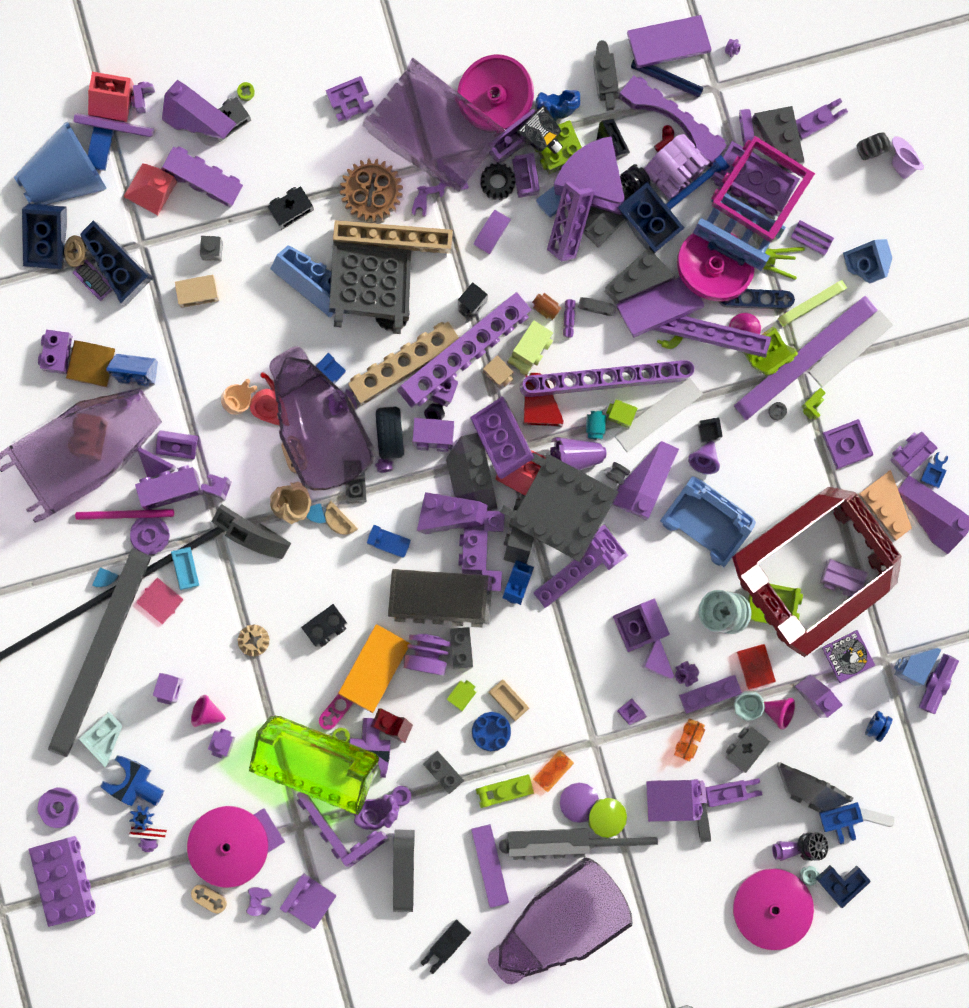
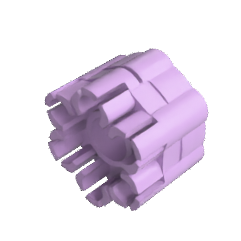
M681 134L661 149L644 170L654 184L657 183L656 186L668 199H671L679 191L681 192L692 183L689 179L692 181L696 180L706 168V165L708 166L711 162L685 134Z

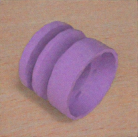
M409 634V640L417 641V645H407L409 649L415 650V655H405L403 668L444 676L447 663L439 660V655H448L449 652L440 650L441 646L450 647L451 642L428 634Z

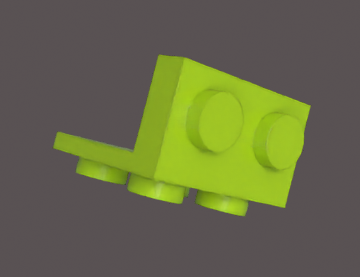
M771 327L761 334L771 337L766 358L743 352L751 367L764 375L776 373L779 367L792 362L794 357L798 355L796 349L784 343L775 327Z

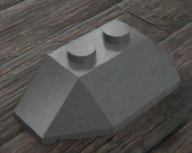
M478 433L461 436L446 458L454 497L480 501L488 505L487 511L498 509L485 448Z

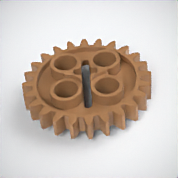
M368 158L367 164L360 160L359 167L353 164V171L347 169L349 176L343 175V180L346 183H340V186L344 188V190L340 191V195L345 196L341 199L342 203L348 202L345 209L352 208L351 215L358 213V220L365 216V222L368 221L369 217H372L373 222H375L378 216L382 221L384 214L390 217V210L396 212L394 204H401L397 198H403V194L398 192L403 190V186L397 185L402 182V179L396 178L398 171L391 172L393 169L392 165L386 168V161H383L380 165L378 159L371 163L370 158ZM373 174H376V178L374 181L375 191L372 192L371 206L368 207V190L371 189L372 176ZM365 175L369 177V180L366 183H361L359 178ZM386 179L388 184L386 186H379L378 181ZM362 194L366 198L364 201L358 202L355 200V197ZM376 198H383L385 200L382 205L374 203Z

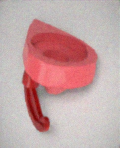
M262 372L260 374L261 378H265L271 389H262L252 397L250 411L260 420L287 427L286 415L282 402L278 397L279 390L274 381L266 373Z

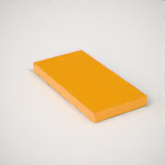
M376 624L341 686L338 695L373 713L408 650L407 645L411 643Z

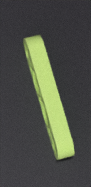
M843 280L833 284L780 316L778 321L782 327L790 324L847 289Z

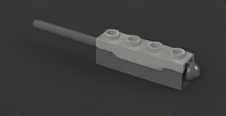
M588 828L508 831V842H506V838L502 839L499 842V849L502 853H509V857H513V860H525V856H533V859H545V855H553L554 859L565 858V854H573L574 858L586 857L585 854H590V848L658 845V837L589 839Z

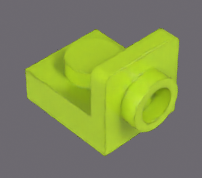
M821 387L801 406L804 409L803 413L809 419L813 418L816 420L821 416L813 408V406L817 408L825 400L823 396L826 392Z

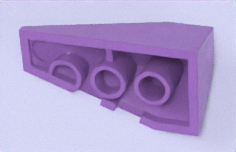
M178 79L164 95L162 120L176 130L185 129L191 133L200 132L207 136L224 139L236 125L232 119Z

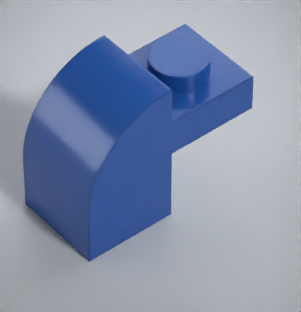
M515 561L502 597L510 603L521 605L534 566Z

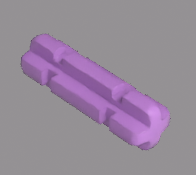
M573 299L565 300L566 310L564 311L563 326L565 328H563V337L572 338L574 335V309L576 301Z

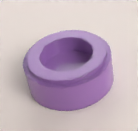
M397 786L392 791L391 795L396 799L398 806H404L410 802L411 792L407 787Z

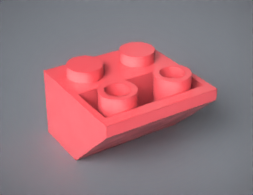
M92 72L88 90V115L127 122L134 85L131 78Z
M531 450V452H533V453H535V454L541 456L542 458L546 459L545 456L540 455V454H538V453H536V452H534V451ZM529 461L503 479L496 475L495 480L526 495L541 466Z

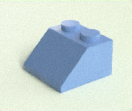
M928 649L898 659L894 666L896 670L894 675L914 686L924 685L941 649Z

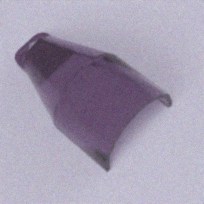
M294 346L273 358L269 364V369L274 378L275 397L278 403L279 436L302 485L313 491L328 490L344 485L364 473L374 463L377 453L351 399L309 360L307 353L301 347Z
M584 857L534 894L500 944L489 952L488 964L503 982L515 984L524 977L547 971L551 967L558 965L561 967L568 962L584 960L633 926L632 913L628 902L607 871L593 859Z

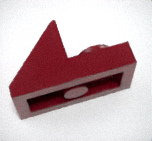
M378 708L371 727L402 743H406L413 724L404 717H398L382 708Z

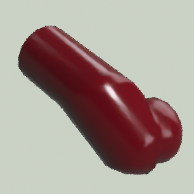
M665 125L662 128V140L654 145L657 153L674 139L675 132L672 126Z

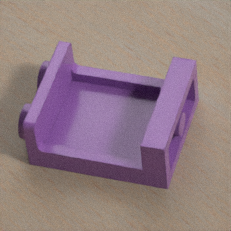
M698 779L646 781L648 822L695 821L701 819L703 809L700 804V795L702 789Z

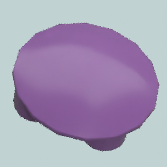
M579 782L571 784L564 789L559 803L561 811L566 818L573 822L581 823L589 820L590 811L599 798L594 788Z

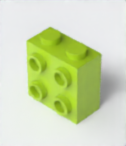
M570 120L558 125L562 132L556 139L563 147L556 154L548 147L539 152L542 158L539 160L543 170H547L548 174L561 170L566 161L582 148Z

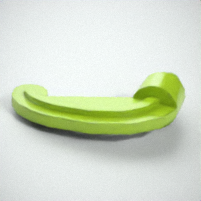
M675 336L670 341L657 340V343L661 344L663 348L673 349L681 343L683 337Z

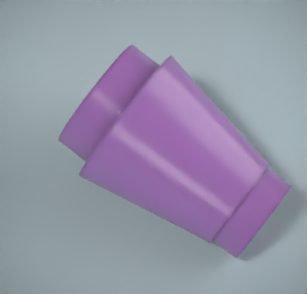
M777 841L776 844L772 845L774 859L783 861L801 854L797 849L798 842Z

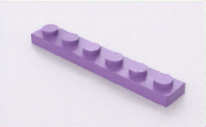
M687 316L653 329L765 358L771 342V337Z

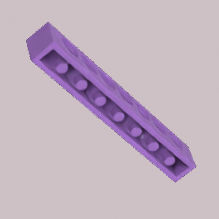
M515 292L405 381L397 389V392L411 408L416 404L420 407L428 400L427 395L431 392L435 395L443 388L441 386L443 382L447 381L449 383L456 378V372L459 369L462 371L467 369L472 364L470 360L474 357L478 360L486 353L484 349L487 346L494 347L501 341L499 337L502 334L507 336L515 329L513 327L514 324L517 322L522 324L529 318L527 314L532 309L518 292ZM505 313H509L512 316V320L507 319ZM491 324L496 325L498 331L492 330ZM476 336H481L484 343L478 342ZM462 347L469 350V355L463 353ZM447 360H453L455 367L450 366ZM433 371L439 372L441 378L434 377ZM418 383H423L426 386V390H421Z

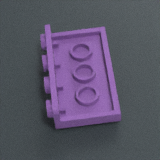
M733 141L723 156L730 167L725 171L722 170L720 173L715 172L711 177V180L714 181L713 183L720 188L724 185L721 181L726 173L729 172L731 174L735 167L732 164L737 156L742 157L745 152L742 146ZM752 152L729 190H731L730 193L734 196L747 199L750 205L765 209V213L768 215L779 217L800 178Z
M72 836L28 848L48 927L94 915L96 905L91 896V885L86 876V865L81 856V845L77 837Z

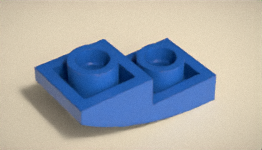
M100 127L93 128L88 157L95 169L106 171L114 134L113 130Z

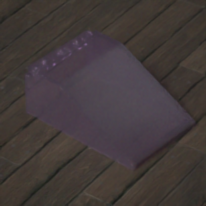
M412 57L407 69L398 79L403 86L396 82L386 94L391 99V102L383 98L375 109L380 116L378 117L374 113L369 117L366 116L362 126L391 151L459 193L506 130Z

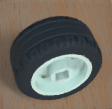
M396 406L378 408L375 411L379 457L381 459L402 458L404 456V443L400 408Z

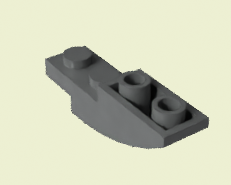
M223 504L218 507L211 521L226 531L225 537L243 547L270 557L283 559L292 544L258 522L254 525Z

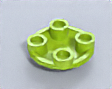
M598 799L590 811L589 827L601 837L610 838L617 836L626 825V810L622 803L616 799Z

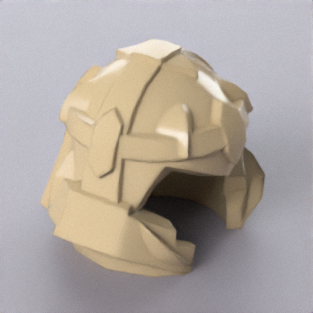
M298 481L290 482L291 485L277 487L270 496L269 505L274 515L290 524H294L301 519L305 520L312 502L307 487Z

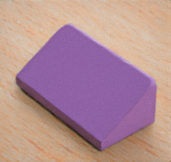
M160 430L157 435L156 454L195 460L198 436Z

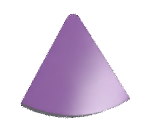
M612 137L601 138L583 146L566 161L554 182L555 194L561 196L565 182L569 181L578 189L590 187L595 191L591 203L592 207L622 215L617 207L624 202V193ZM570 191L569 196L571 200H573L574 193Z

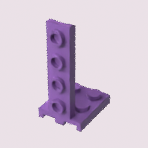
M604 524L599 528L581 563L573 560L533 592V594L544 608H547L602 563L610 570L629 555Z
M304 791L296 794L299 798L296 801L303 810H308L310 816H308L309 820L314 826H319L322 831L319 833L326 843L330 842L333 846V849H331L332 853L337 859L341 858L345 867L351 868L389 840L384 832L374 831L366 837L367 841L360 844L359 842L350 849L351 853L349 854L310 796Z

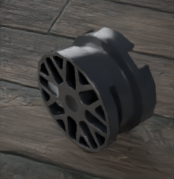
M633 164L620 175L622 186L631 195L647 182L650 185L649 175L642 167L638 168L637 164Z
M803 833L799 837L797 849L800 851V857L803 860L820 861L828 853V841L822 833Z

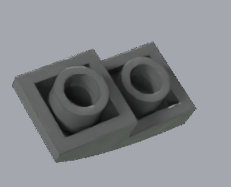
M364 460L344 461L347 504L367 502Z

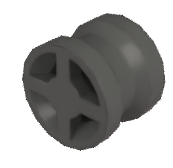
M613 462L612 469L606 473V476L612 481L623 485L624 478L629 475L630 470L617 462Z

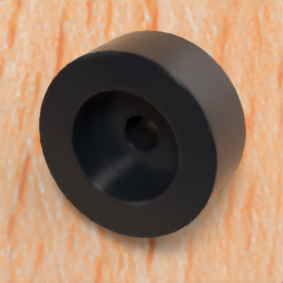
M432 403L425 409L424 416L426 419L442 420L445 417V411L442 405Z

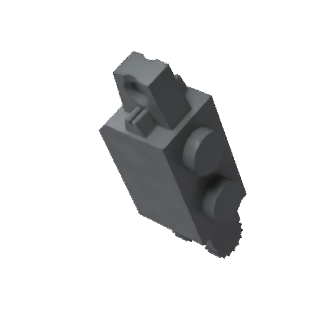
M599 40L596 46V55H594L593 59L597 96L600 101H605L606 111L614 110V99H618L619 93L614 53L609 54L607 42Z

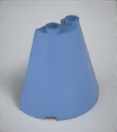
M68 121L50 137L17 172V175L14 176L19 187L23 186L26 192L23 194L29 204L33 202L34 204L47 205L107 189Z

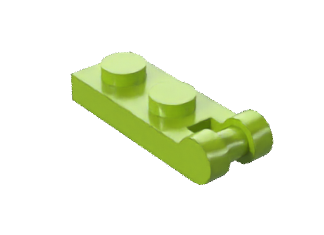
M529 774L475 789L481 801L479 802L480 808L534 794ZM492 791L494 798L488 799L486 792Z

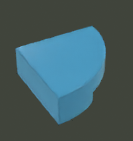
M321 503L310 506L306 517L315 523H326Z
M100 567L92 586L106 587L114 583L119 575Z

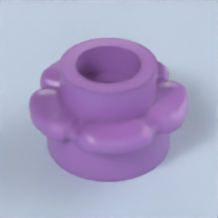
M729 39L727 42L725 54L730 55L731 58L740 52L741 44H739L738 39Z
M378 459V463L375 464L377 472L386 473L393 471L392 465L394 462L390 461V459Z
M141 838L138 846L144 852H153L158 847L156 839Z

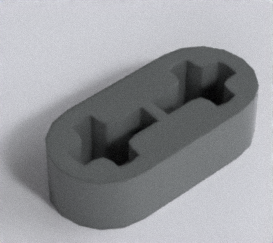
M580 297L578 308L606 316H614L616 305Z
M701 804L703 812L701 819L697 820L700 842H711L706 805Z

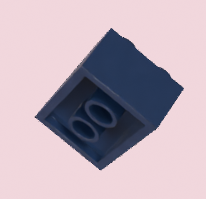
M648 182L617 207L646 250L650 248L654 253L685 228Z
M27 204L22 208L24 267L63 268L67 231V206Z

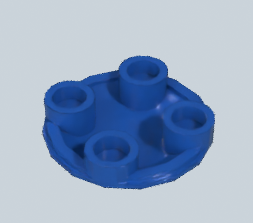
M484 713L473 723L472 738L482 750L498 751L504 748L510 740V724L500 713Z

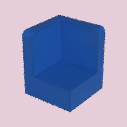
M327 353L315 366L316 370L332 385H335L346 373V370L335 361L330 353Z

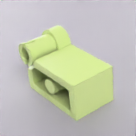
M533 320L513 350L512 356L507 363L519 369L521 374L527 376L534 364L538 366L543 356L541 353L543 350H548L553 343L551 339L553 332Z

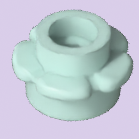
M814 866L804 867L800 871V879L804 884L809 886L815 885L817 882L815 878L819 875V872L816 871Z

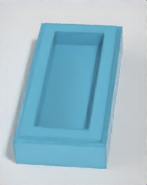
M191 547L171 551L180 590L200 586Z

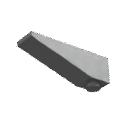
M623 187L624 201H626L631 194ZM591 206L583 234L599 248L625 222V219L622 215Z

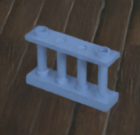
M728 193L721 200V203L768 232L776 221L731 197ZM713 208L707 220L703 218L699 220L693 231L695 235L708 242H714L720 249L737 258H743L747 264L762 271L770 257L765 254L770 242L763 239L759 248L756 249L748 244L754 233L751 230L746 229L741 239L731 235L737 223L731 218L724 230L715 226L714 222L720 214V211ZM782 225L779 232L775 236L777 239L781 237L782 233L786 228L785 226Z

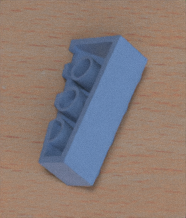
M287 245L276 255L270 270L328 317L331 318L335 314L329 312L331 271L326 269L327 266L323 263H315L311 261L310 256Z

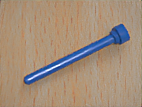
M721 155L715 158V162L712 163L713 166L666 203L667 207L671 210L711 178L715 172L720 173L722 170H727L730 166Z

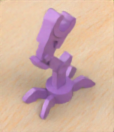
M438 159V170L444 173L446 177L437 186L426 187L423 185L417 188L419 193L415 197L412 214L416 215V210L421 208L423 210L422 216L425 217L427 215V195L439 193L442 198L444 189L451 181L456 183L460 190L468 189V183L465 180L462 181L455 171L446 166L441 159Z

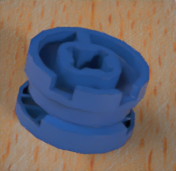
M876 711L866 728L865 735L868 737L872 736L877 742H881L888 733L893 718L890 716L885 717L882 712Z

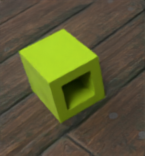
M616 399L614 404L610 403L606 414L609 417L607 420L630 428L638 408Z
M468 680L465 682L460 681L447 700L463 711L477 693L474 690L476 686Z

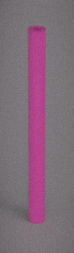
M174 509L76 512L75 518L76 520L174 517L175 513Z

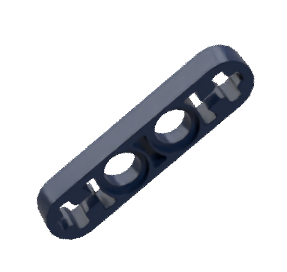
M746 289L744 293L752 297L750 303L742 302L740 295L737 297L738 303H735L736 299H732L729 302L720 301L719 304L723 307L785 310L791 308L795 297L793 293L786 290ZM768 294L771 297V303L763 304L760 299L761 296ZM775 295H777L776 299H782L784 295L787 296V299H790L787 305H784V301H777V305H774Z

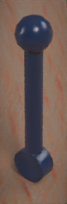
M714 242L708 243L707 248L709 250H716L736 261L738 265H744L745 260L743 258H737L716 247Z

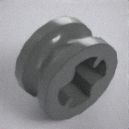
M775 402L769 408V416L773 420H782L787 414V407L782 402ZM775 406L782 408L781 416L773 414Z

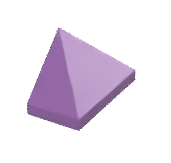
M138 447L137 451L147 477H156L159 473L165 471H175L176 466Z

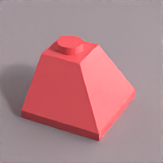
M142 163L123 197L158 216L177 181L174 176L165 171Z

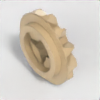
M73 235L65 243L64 257L66 262L72 267L83 265L84 259H87L86 252L88 250L82 237Z
M255 624L243 628L237 639L239 648L248 656L263 654L270 642L268 632L263 627ZM249 633H251V635H253L254 637L261 636V638H259V640L256 641L258 648H256V646H254L253 644L246 645V643L250 640Z

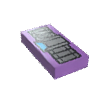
M87 259L83 265H80L72 272L99 301H102L113 290L106 278Z

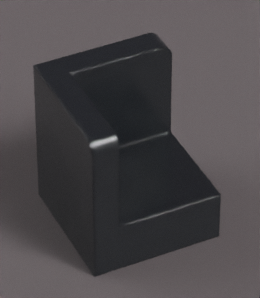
M719 417L700 420L697 423L701 443L720 440L723 437Z

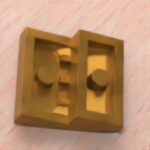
M74 340L66 379L107 387L110 374L106 370L114 357L115 348Z

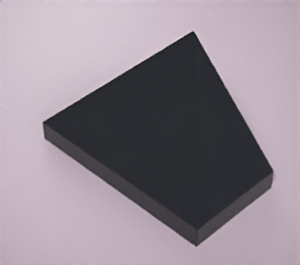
M614 119L599 122L596 140L612 137L615 156L628 155L630 151Z

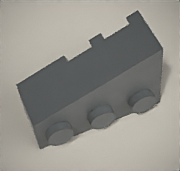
M793 106L754 113L752 122L757 126L763 140L803 165L805 160ZM777 163L779 167L784 169L785 171L789 170L781 164Z

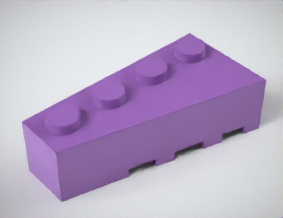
M173 146L161 170L172 174L176 181L180 183L188 182L189 186L198 192L203 193V191H206L208 197L231 208L243 187V184L240 183L241 180L233 175L228 177L223 174V170L214 165L210 167L205 164L206 161L198 156L192 157L187 154L188 151L180 146L177 148Z

